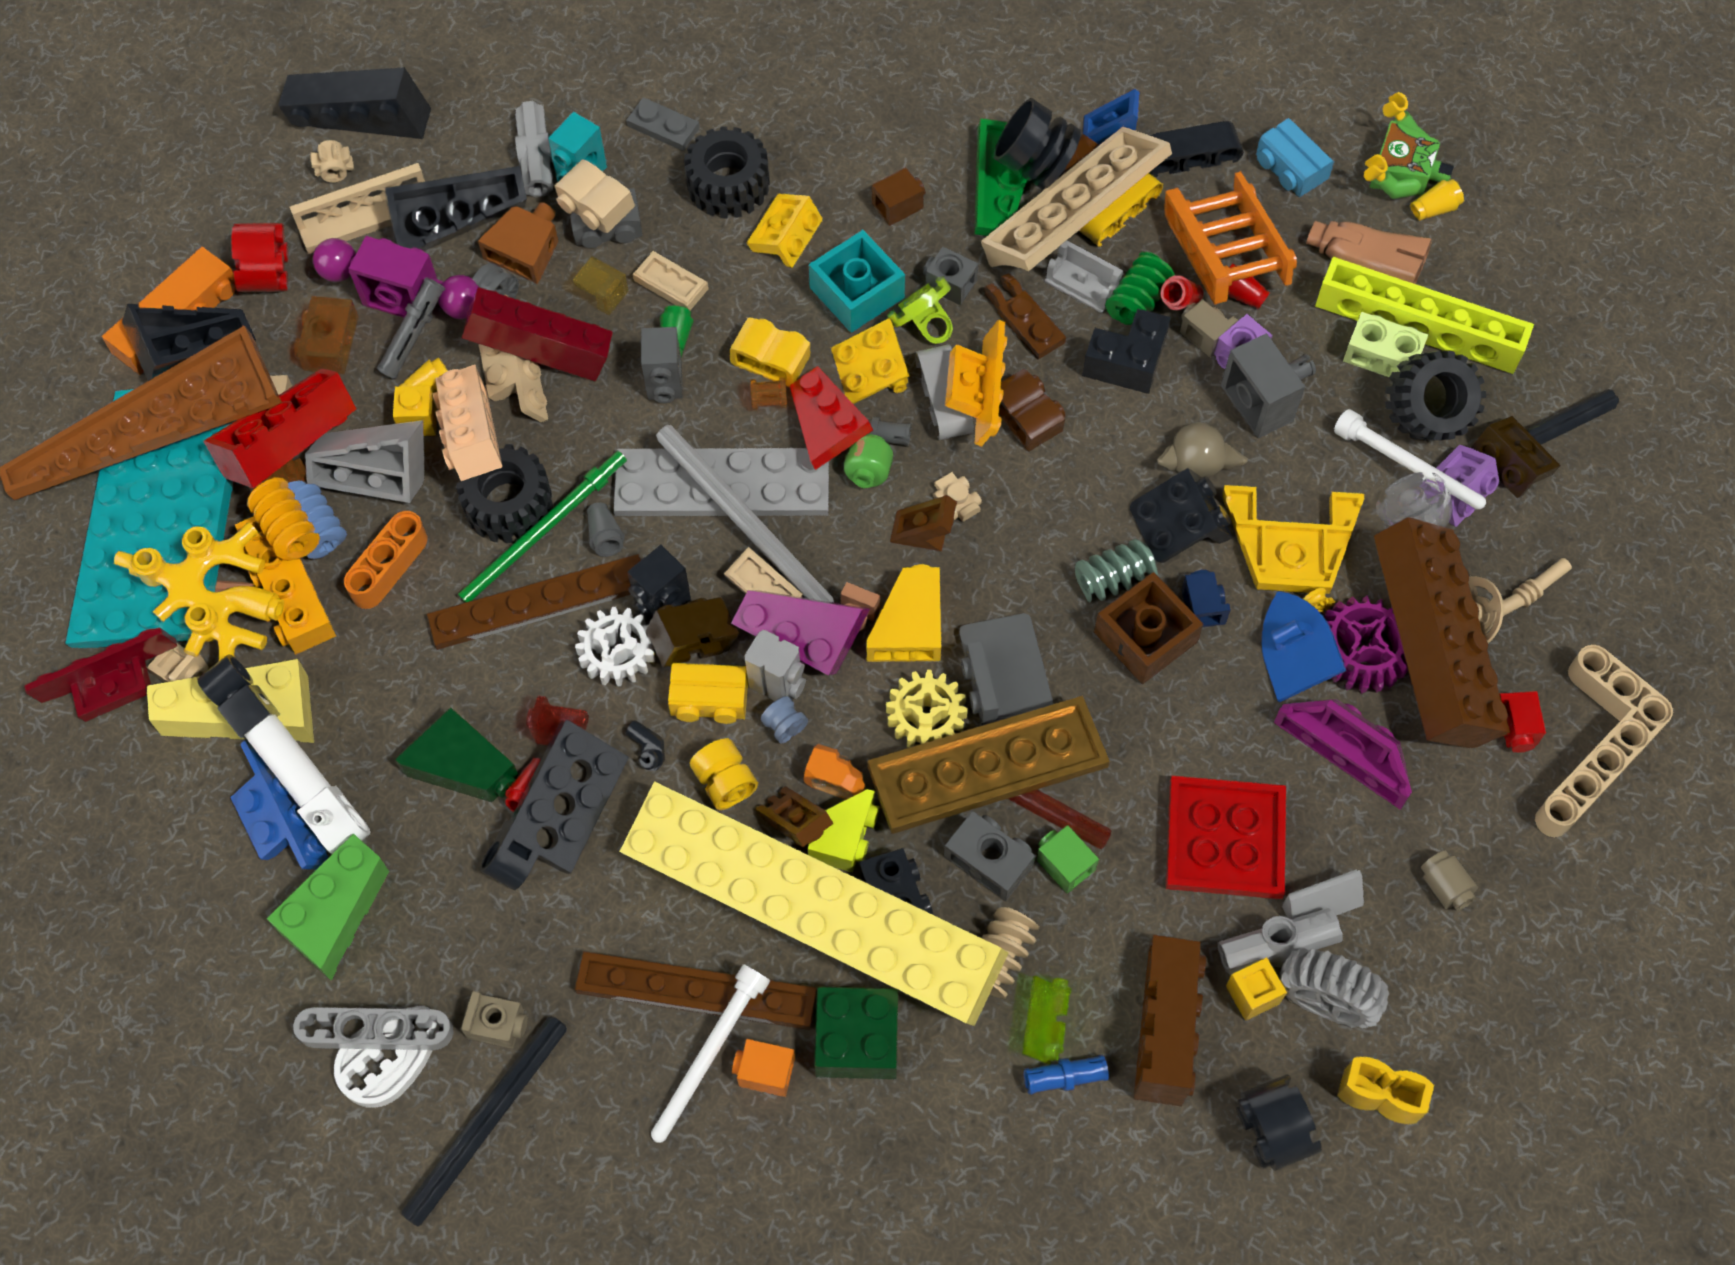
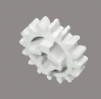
M616 607L611 608V615L605 616L601 610L597 611L599 620L594 622L587 618L585 623L588 631L579 630L577 633L581 643L575 644V648L580 656L578 659L581 668H588L587 672L591 679L600 674L602 685H606L610 678L615 679L617 686L622 685L623 678L628 677L632 683L636 682L635 673L637 671L643 674L648 673L645 662H655V654L652 651L654 647L646 632L648 625H645L644 616L640 614L633 619L630 608H627L623 615L618 614ZM632 631L637 634L641 643H637V639L631 637ZM593 649L596 650V653L601 654V662L598 661L593 655Z

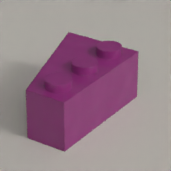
M748 590L731 623L754 636H757L759 631L766 630L778 636L780 642L786 640L798 646L800 661L829 676L837 674L870 608L767 591Z

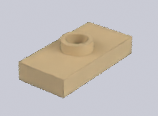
M654 251L633 273L634 281L674 305L682 306L689 310L695 306L708 290V282Z
M749 547L724 573L725 577L745 594L748 590H760L803 597L799 590Z

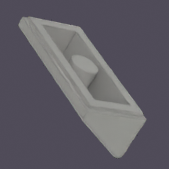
M1354 870L1288 894L1282 906L1287 918L1294 919L1326 908L1334 910L1335 914L1339 915L1363 906L1362 874L1360 870Z

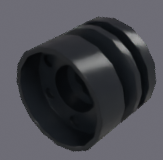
M1030 98L1019 106L1004 127L997 141L993 158L1012 171L1019 170L1024 165L1022 176L1028 181L1033 180V183L1043 190L1052 185L1067 167L1077 149L1081 130L1072 123L1067 125V121L1061 116L1051 122L1052 111L1033 98Z

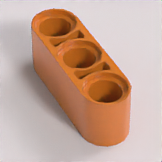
M402 511L395 514L346 573L344 585L352 602L357 607L370 609L377 606L425 548L428 537L420 517L416 513ZM408 531H415L409 536H403ZM393 558L390 562L381 564L384 559ZM370 585L367 590L358 591L362 586Z

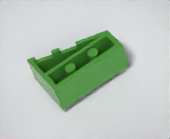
M352 834L267 920L329 980H332L339 962L347 947L349 948L357 928L364 915L369 911L389 870L375 852L356 835Z

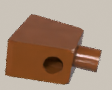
M542 202L538 204L533 213L517 206L512 207L479 239L478 243L483 259L538 284L558 243L556 228L551 222L556 216L554 209Z

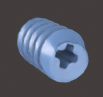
M303 481L288 483V488L293 490L295 499L302 506L301 510L306 512L308 521L314 525V533H318L320 536L319 544L307 555L308 559H318L328 555L345 540L347 536L346 530L340 527L338 517L333 516V509L327 505V500L325 496L321 495L318 485L306 484Z

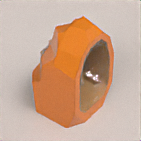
M817 744L814 747L805 769V784L845 800L865 791L863 773L852 766L848 757L840 755L837 749Z

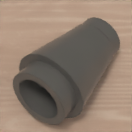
M598 502L590 505L587 509L589 545L591 549L602 557L617 554L623 548L624 533L605 503Z

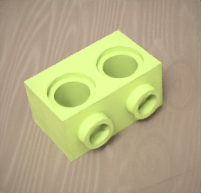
M1361 312L1343 361L1390 377L1392 372H1399L1397 367L1399 363L1409 360L1408 357L1414 354L1422 353L1428 334L1419 332L1413 327L1387 321L1378 315Z

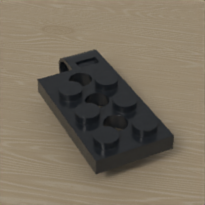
M567 719L561 721L511 819L504 822L494 843L486 852L481 862L480 871L512 890H517L524 883L537 858L563 873H572L629 757ZM575 761L582 763L586 768V778L583 782L576 781L571 775V766ZM558 794L564 795L569 800L570 809L566 815H560L554 808V800ZM541 828L548 829L553 836L552 845L548 849L542 848L537 842V833Z

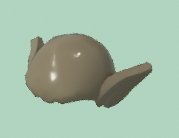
M1201 422L1190 423L1178 430L1173 444L1168 446L1157 459L1159 465L1171 471L1176 470L1180 473L1189 468L1201 477H1212L1221 470H1230L1244 465L1248 461L1247 457L1224 442L1222 434L1216 427Z

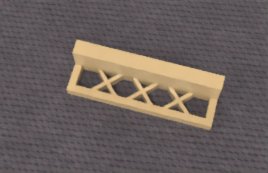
M416 163L290 206L308 254L313 253L317 245L326 239L339 238L348 241L391 226L385 198V188L401 186L400 184L403 181L414 177L417 180L414 183L425 182L419 164ZM383 190L379 195L368 196L373 191ZM351 201L347 206L336 207L338 203ZM318 212L317 216L302 221L301 216Z

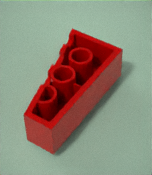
M320 369L279 394L282 401L280 404L238 419L205 439L203 442L223 477L254 489L330 429L344 423L347 420V416L354 412L356 407L338 372Z

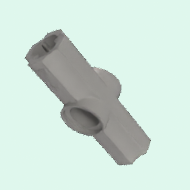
M534 101L522 102L521 106L515 109L518 136H515L518 161L522 169L526 194L533 197L547 196L549 192L553 191L550 167L553 159L548 140L549 133L546 130L544 107Z
M1326 908L1294 919L1283 916L1272 917L1263 924L1262 929L1219 941L1218 951L1226 973L1231 976L1233 973L1266 957L1272 966L1281 968L1285 960L1290 956L1291 951H1298L1302 948L1310 950L1327 947L1342 942L1343 934L1334 910ZM1281 940L1285 941V943H1276L1275 941Z

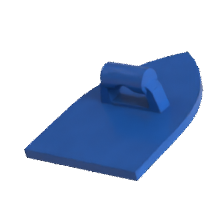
M1278 591L1269 606L1264 620L1262 653L1277 700L1282 702L1347 670L1333 632L1324 616L1302 598Z

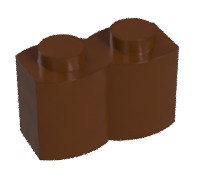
M1022 369L1001 382L1000 389L1003 390V398L999 405L998 415L1009 426L1028 452L1063 432L1066 417L1065 411L1057 400L1052 401L1044 394L1045 387L1037 375H1031L1026 369Z

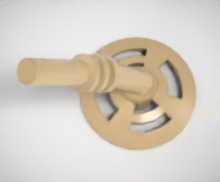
M1561 558L1534 580H1526L1525 583H1522L1513 590L1512 596L1502 600L1498 588L1491 581L1478 576H1470L1469 587L1473 600L1478 606V619L1487 642L1492 641L1498 633L1503 616L1522 606L1527 608L1531 603L1542 597L1543 591L1572 569L1570 562L1565 558ZM1476 587L1487 589L1493 596L1491 601L1486 597L1478 596Z

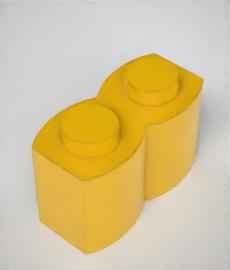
M747 318L730 348V363L734 366L757 375H762L767 379L788 387L797 381L810 357V342L802 334L796 331L778 330L773 323L766 319Z
M1355 1057L1344 1069L1337 1096L1351 1107L1360 1110L1377 1109L1379 1113L1391 1121L1401 1124H1415L1428 1113L1434 1084L1415 1072L1393 1071L1388 1065L1377 1059Z

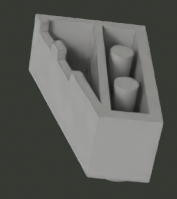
M423 420L325 433L305 453L307 484H316L322 488L410 503L424 482Z

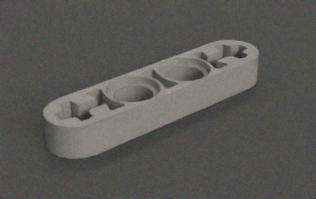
M313 1007L300 1012L293 1024L296 1037L304 1045L311 1048L438 1050L448 1045L454 1033L453 1025L448 1017L441 1011L431 1009ZM355 1018L363 1020L364 1030L360 1036L349 1039L343 1035L344 1025L349 1020ZM313 1019H317L322 1026L333 1027L335 1037L332 1038L333 1034L328 1029L315 1030L313 1037L304 1029L305 1026L313 1024ZM393 1019L402 1020L404 1022V1031L401 1036L392 1040L386 1039L383 1035L386 1023ZM412 1020H416L415 1024L418 1028H431L433 1021H437L440 1027L444 1029L443 1032H436L435 1039H430L426 1032L413 1030ZM413 1033H414V1034H415V1039H414V1040H411V1039H412V1036H413Z

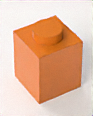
M747 1039L744 1051L737 1050L732 1074H737L739 1087L786 1097L795 1061L794 1049Z

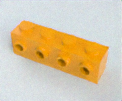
M254 516L235 524L237 531H239L249 522L259 532L244 546L243 551L245 554L265 560L262 573L258 574L248 570L255 587L263 586L264 590L277 593L279 598L284 600V609L278 619L279 625L273 627L282 646L290 645L296 655L336 637L301 558L282 560L277 557Z

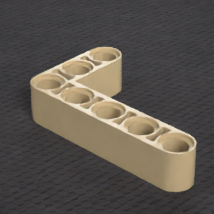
M1588 645L1582 648L1569 666L1568 674L1570 680L1620 722L1548 797L1536 813L1535 822L1537 828L1543 834L1550 837H1559L1565 834L1656 737L1673 716V708L1667 698L1606 649L1597 645ZM1584 664L1592 666L1595 672L1588 670ZM1614 688L1621 690L1625 696L1619 695ZM1644 712L1651 714L1655 721L1647 718ZM1621 736L1628 738L1633 746L1626 744L1621 739ZM1597 761L1606 763L1610 771L1601 768ZM1574 785L1583 788L1587 796L1579 794L1575 790ZM1550 810L1558 812L1564 821L1554 819Z

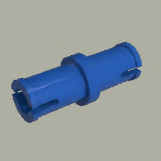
M1103 1054L1075 1061L1062 1058L1058 1060V1064L1024 1069V1080L1029 1095L1063 1088L1064 1091L1074 1090L1075 1085L1102 1080L1108 1081L1109 1079L1108 1066Z

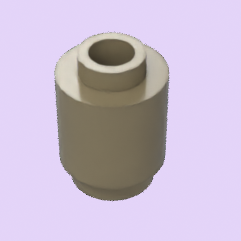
M1442 851L1432 856L1421 866L1425 874L1423 879L1445 909L1454 907L1456 911H1459L1475 901L1474 893L1478 886L1456 856L1451 857L1447 851Z

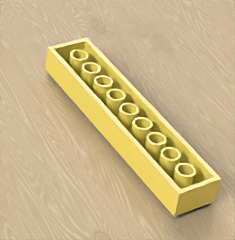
M655 781L620 850L621 853L973 1026H975L1009 954L1006 950Z

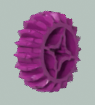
M1367 595L1358 603L1352 596L1347 600L1346 604L1338 601L1332 610L1328 609L1323 615L1333 632L1347 670L1332 677V680L1335 683L1340 681L1341 677L1346 679V690L1351 689L1354 683H1359V690L1363 694L1367 691L1369 684H1371V687L1377 693L1382 690L1384 684L1389 688L1394 686L1397 678H1404L1408 671L1392 607L1388 610L1383 608V599L1378 600L1376 604H1371ZM1358 622L1368 623V625H1363ZM1382 632L1390 640L1393 652L1388 649L1389 645L1383 641L1381 637ZM1337 635L1342 638L1341 642L1344 643L1349 650L1347 656L1344 654V652L1341 650L1338 644ZM1373 636V638H1372L1371 642L1368 644V646H1364V645H1363V646L1360 648V650L1357 651V649H1358L1359 645H1361L1362 641L1367 642V641L1369 640V638ZM1362 662H1367V663H1370V664H1372V665H1364V664H1360V663H1362Z

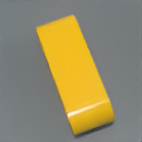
M1148 173L1079 231L1097 246H1102L1100 242L1107 236L1111 238L1125 226L1123 223L1127 219L1136 217L1147 207L1146 203L1159 197L1163 184Z

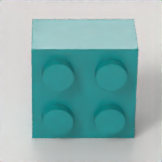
M861 230L809 264L810 289L850 333L905 298L904 272L864 230Z

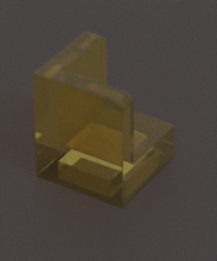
M591 256L573 279L575 286L596 297L598 310L607 315L613 312L629 292L626 275Z

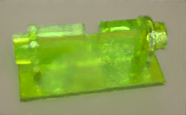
M1033 976L1022 1054L1043 1063L1051 1064V1060H1058L1059 1054L1064 1052L1063 1043L1066 1023L1056 1020L1057 1016H1066L1068 1012L1069 997L1072 991L1068 987V980L1053 978L1051 983L1038 976Z

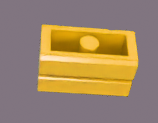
M672 663L668 697L671 716H676L677 719L684 722H695L699 720V717H709L723 724L734 723L736 719H745L748 691L746 666Z

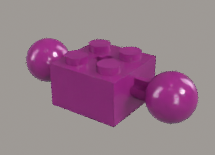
M365 236L357 253L347 241L339 238H329L319 243L313 253L314 268L322 278L331 282H341L352 276L363 306L403 318L407 314L405 310L407 304L413 303L425 277L438 282L446 288L438 300L439 305L448 316L455 319L467 318L477 287H479L472 278L465 275H454L447 278L444 282L438 280L429 254L419 248L410 249L396 245L384 238L376 239Z

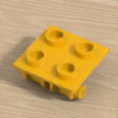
M890 318L831 347L845 396L853 404L887 387L893 388L895 393H901L907 389L906 384L908 383L907 377H909V373Z

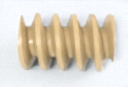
M1001 907L994 913L995 921L989 923L986 928L988 934L983 935L982 939L1009 952L990 992V995L1005 999L1008 994L1000 987V984L1013 985L1015 980L1007 971L1009 969L1020 972L1022 966L1014 957H1028L1029 952L1021 944L1023 942L1034 945L1036 939L1028 931L1029 929L1039 930V926L1026 915L1011 908Z

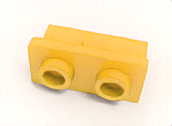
M778 193L747 241V244L752 252L779 255L785 266L793 268L822 222V216L810 196Z

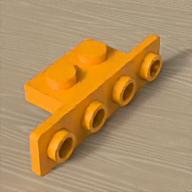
M997 320L985 335L982 354L956 344L949 356L945 406L976 418L974 444L981 447L990 436L994 437L998 433L1001 426V417L998 414L999 405L1003 398V390L1000 389L1001 378L1005 371V363L1002 362L1003 352L1007 345V337L1004 336L1005 322Z

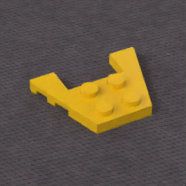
M1224 485L1222 498L1256 589L1310 593L1319 587H1324L1327 591L1326 594H1330L1363 504L1364 494L1332 492L1329 498L1330 525L1257 520L1256 487Z

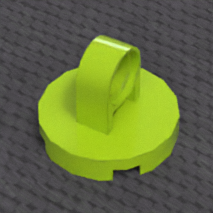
M944 276L935 280L938 286L931 288L928 283L898 304L902 310L898 314L894 310L890 311L887 317L891 319L893 326L899 327L913 320L928 341L932 343L945 342L951 336L953 326L950 318L938 302L951 289ZM933 318H942L946 323V331L939 337H933L927 331L928 322Z

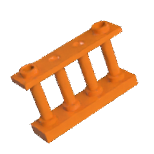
M1242 172L1235 173L1232 192L1190 202L1188 199L1185 200L1179 188L1166 191L1164 210L1166 219L1214 305L1227 301L1228 288L1232 285L1233 281L1276 270L1285 286L1292 284L1293 269L1297 267L1296 255L1292 249H1288L1258 200L1253 184H1248ZM1236 204L1242 213L1204 224L1202 221H1197L1194 216ZM1247 226L1251 228L1255 235L1217 246L1214 243H1210L1207 238ZM1263 248L1268 257L1229 268L1227 265L1223 266L1220 260Z

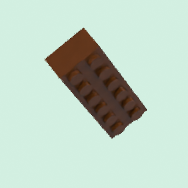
M1407 517L1374 535L1427 741L1475 748L1510 733L1506 720L1508 716L1507 710L1501 702L1497 687L1498 678L1491 666L1487 651L1488 642L1481 630L1478 619V606L1471 594L1468 583L1469 574L1463 565L1459 551L1460 541L1454 530Z

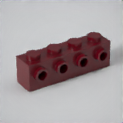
M477 287L468 311L462 339L596 382L607 360L613 331L562 313H556L535 306L529 302L499 294L496 291Z

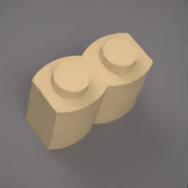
M583 159L554 186L558 195L557 202L560 207L569 214L574 212L581 216L583 222L592 230L599 229L602 232L608 233L635 207L631 192L616 179L606 176L595 165Z

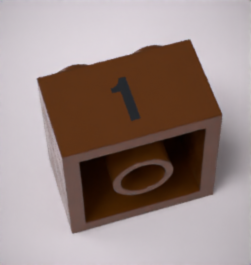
M1153 572L1098 613L1094 633L1143 685L1198 643L1203 623Z

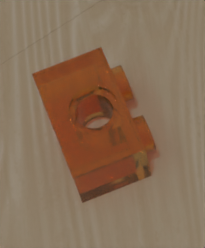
M311 296L309 307L304 309L302 314L303 330L301 338L296 339L294 346L295 357L299 359L304 371L317 372L323 368L345 375L359 318L352 299Z

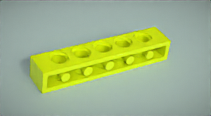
M1336 257L1332 258L1315 307L1356 321L1359 320L1361 312L1370 315H1378L1387 321L1402 326L1413 327L1419 332L1428 334L1425 342L1426 345L1444 351H1453L1456 355L1462 354L1470 360L1514 374L1525 352L1534 326L1532 323Z

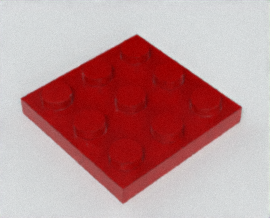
M1171 776L1169 786L1166 889L1283 899L1285 895L1286 785Z

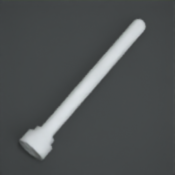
M1346 410L1338 419L1334 433L1349 441L1352 439L1357 441L1359 439L1475 509L1485 507L1486 499L1482 495L1367 428V423L1363 421V416L1353 410Z
M743 964L735 978L738 981L734 987L737 991L651 1132V1137L655 1142L661 1143L666 1140L750 998L755 999L758 993L763 994L770 980L752 968Z

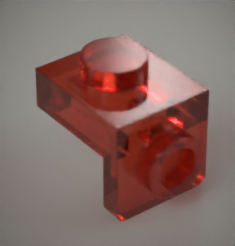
M538 695L535 706L531 707L528 711L526 725L536 744L548 746L561 721L567 719L586 730L589 715L586 710L552 706L546 696Z

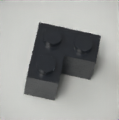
M1137 308L1129 336L1094 328L1085 355L1082 376L1149 394L1167 338L1171 317Z

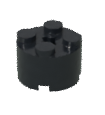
M1288 1074L1241 1092V1099L1238 1100L1239 1106L1236 1107L1243 1128L1245 1130L1253 1128L1257 1137L1255 1139L1256 1145H1253V1149L1262 1169L1271 1166L1274 1171H1277L1322 1152L1320 1140L1312 1143L1309 1132L1316 1130V1126L1302 1094L1296 1085L1288 1088L1291 1080Z

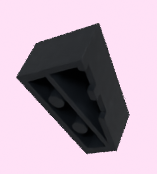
M127 304L122 321L148 381L243 326L249 330L254 341H256L243 309L197 307L196 310L174 309V306L162 305V308L139 307V304Z

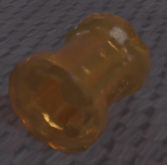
M780 377L778 381L757 382L756 379H750L752 410H758L759 406L773 405L787 408L785 377Z

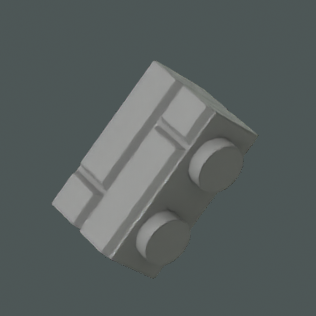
M766 630L759 631L744 655L749 688L762 695L768 693V697L774 701L785 696L797 699L806 683V679L802 678L805 665L800 662L799 647L786 640L780 642L778 636Z

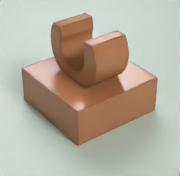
M846 582L840 594L841 604L870 608L859 630L862 631L866 627L867 619L875 621L880 611V595Z

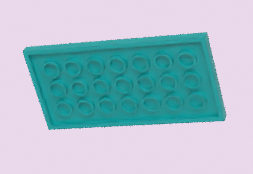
M134 389L115 391L113 401ZM235 421L100 469L65 643L69 647H108L112 644L123 643L135 638L144 630L162 628L174 637L176 641L189 640L192 632L185 623V614L189 608H180L162 622L152 611L168 597L167 589L163 585L151 587L144 584L139 577L131 575L129 569L115 565L114 558L118 551L134 555L140 549L153 548L161 554L166 563L175 564L183 562L187 558V552L183 548L182 537L192 527H204L209 530L215 541L224 540L233 481L223 477L203 441ZM219 565L209 569L204 577L205 587L212 592H215Z

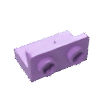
M1461 444L1436 468L1484 498L1488 494H1492L1499 484L1495 458ZM1426 479L1416 488L1418 499L1446 510L1449 523L1455 527L1475 510V508Z

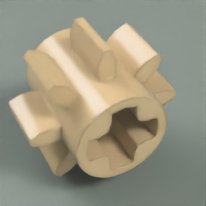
M324 141L318 145V153H310L315 176H322L327 182H340L346 178V170H354L349 147H342L337 141Z

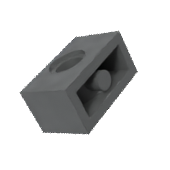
M677 327L641 328V365L648 400L669 403L674 399L683 398L682 358Z
M972 811L946 843L944 858L1006 902L1033 868L1035 855L1032 854V849L1026 842L1017 837L1011 839L1000 831V825L987 815L981 817ZM993 848L1000 852L1001 857L996 860H989L981 852L985 849Z

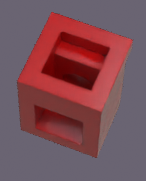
M1538 692L1500 693L1501 702L1507 710L1508 716L1506 720L1510 733L1504 735L1507 748L1511 747L1512 751L1517 753L1534 749L1546 734Z

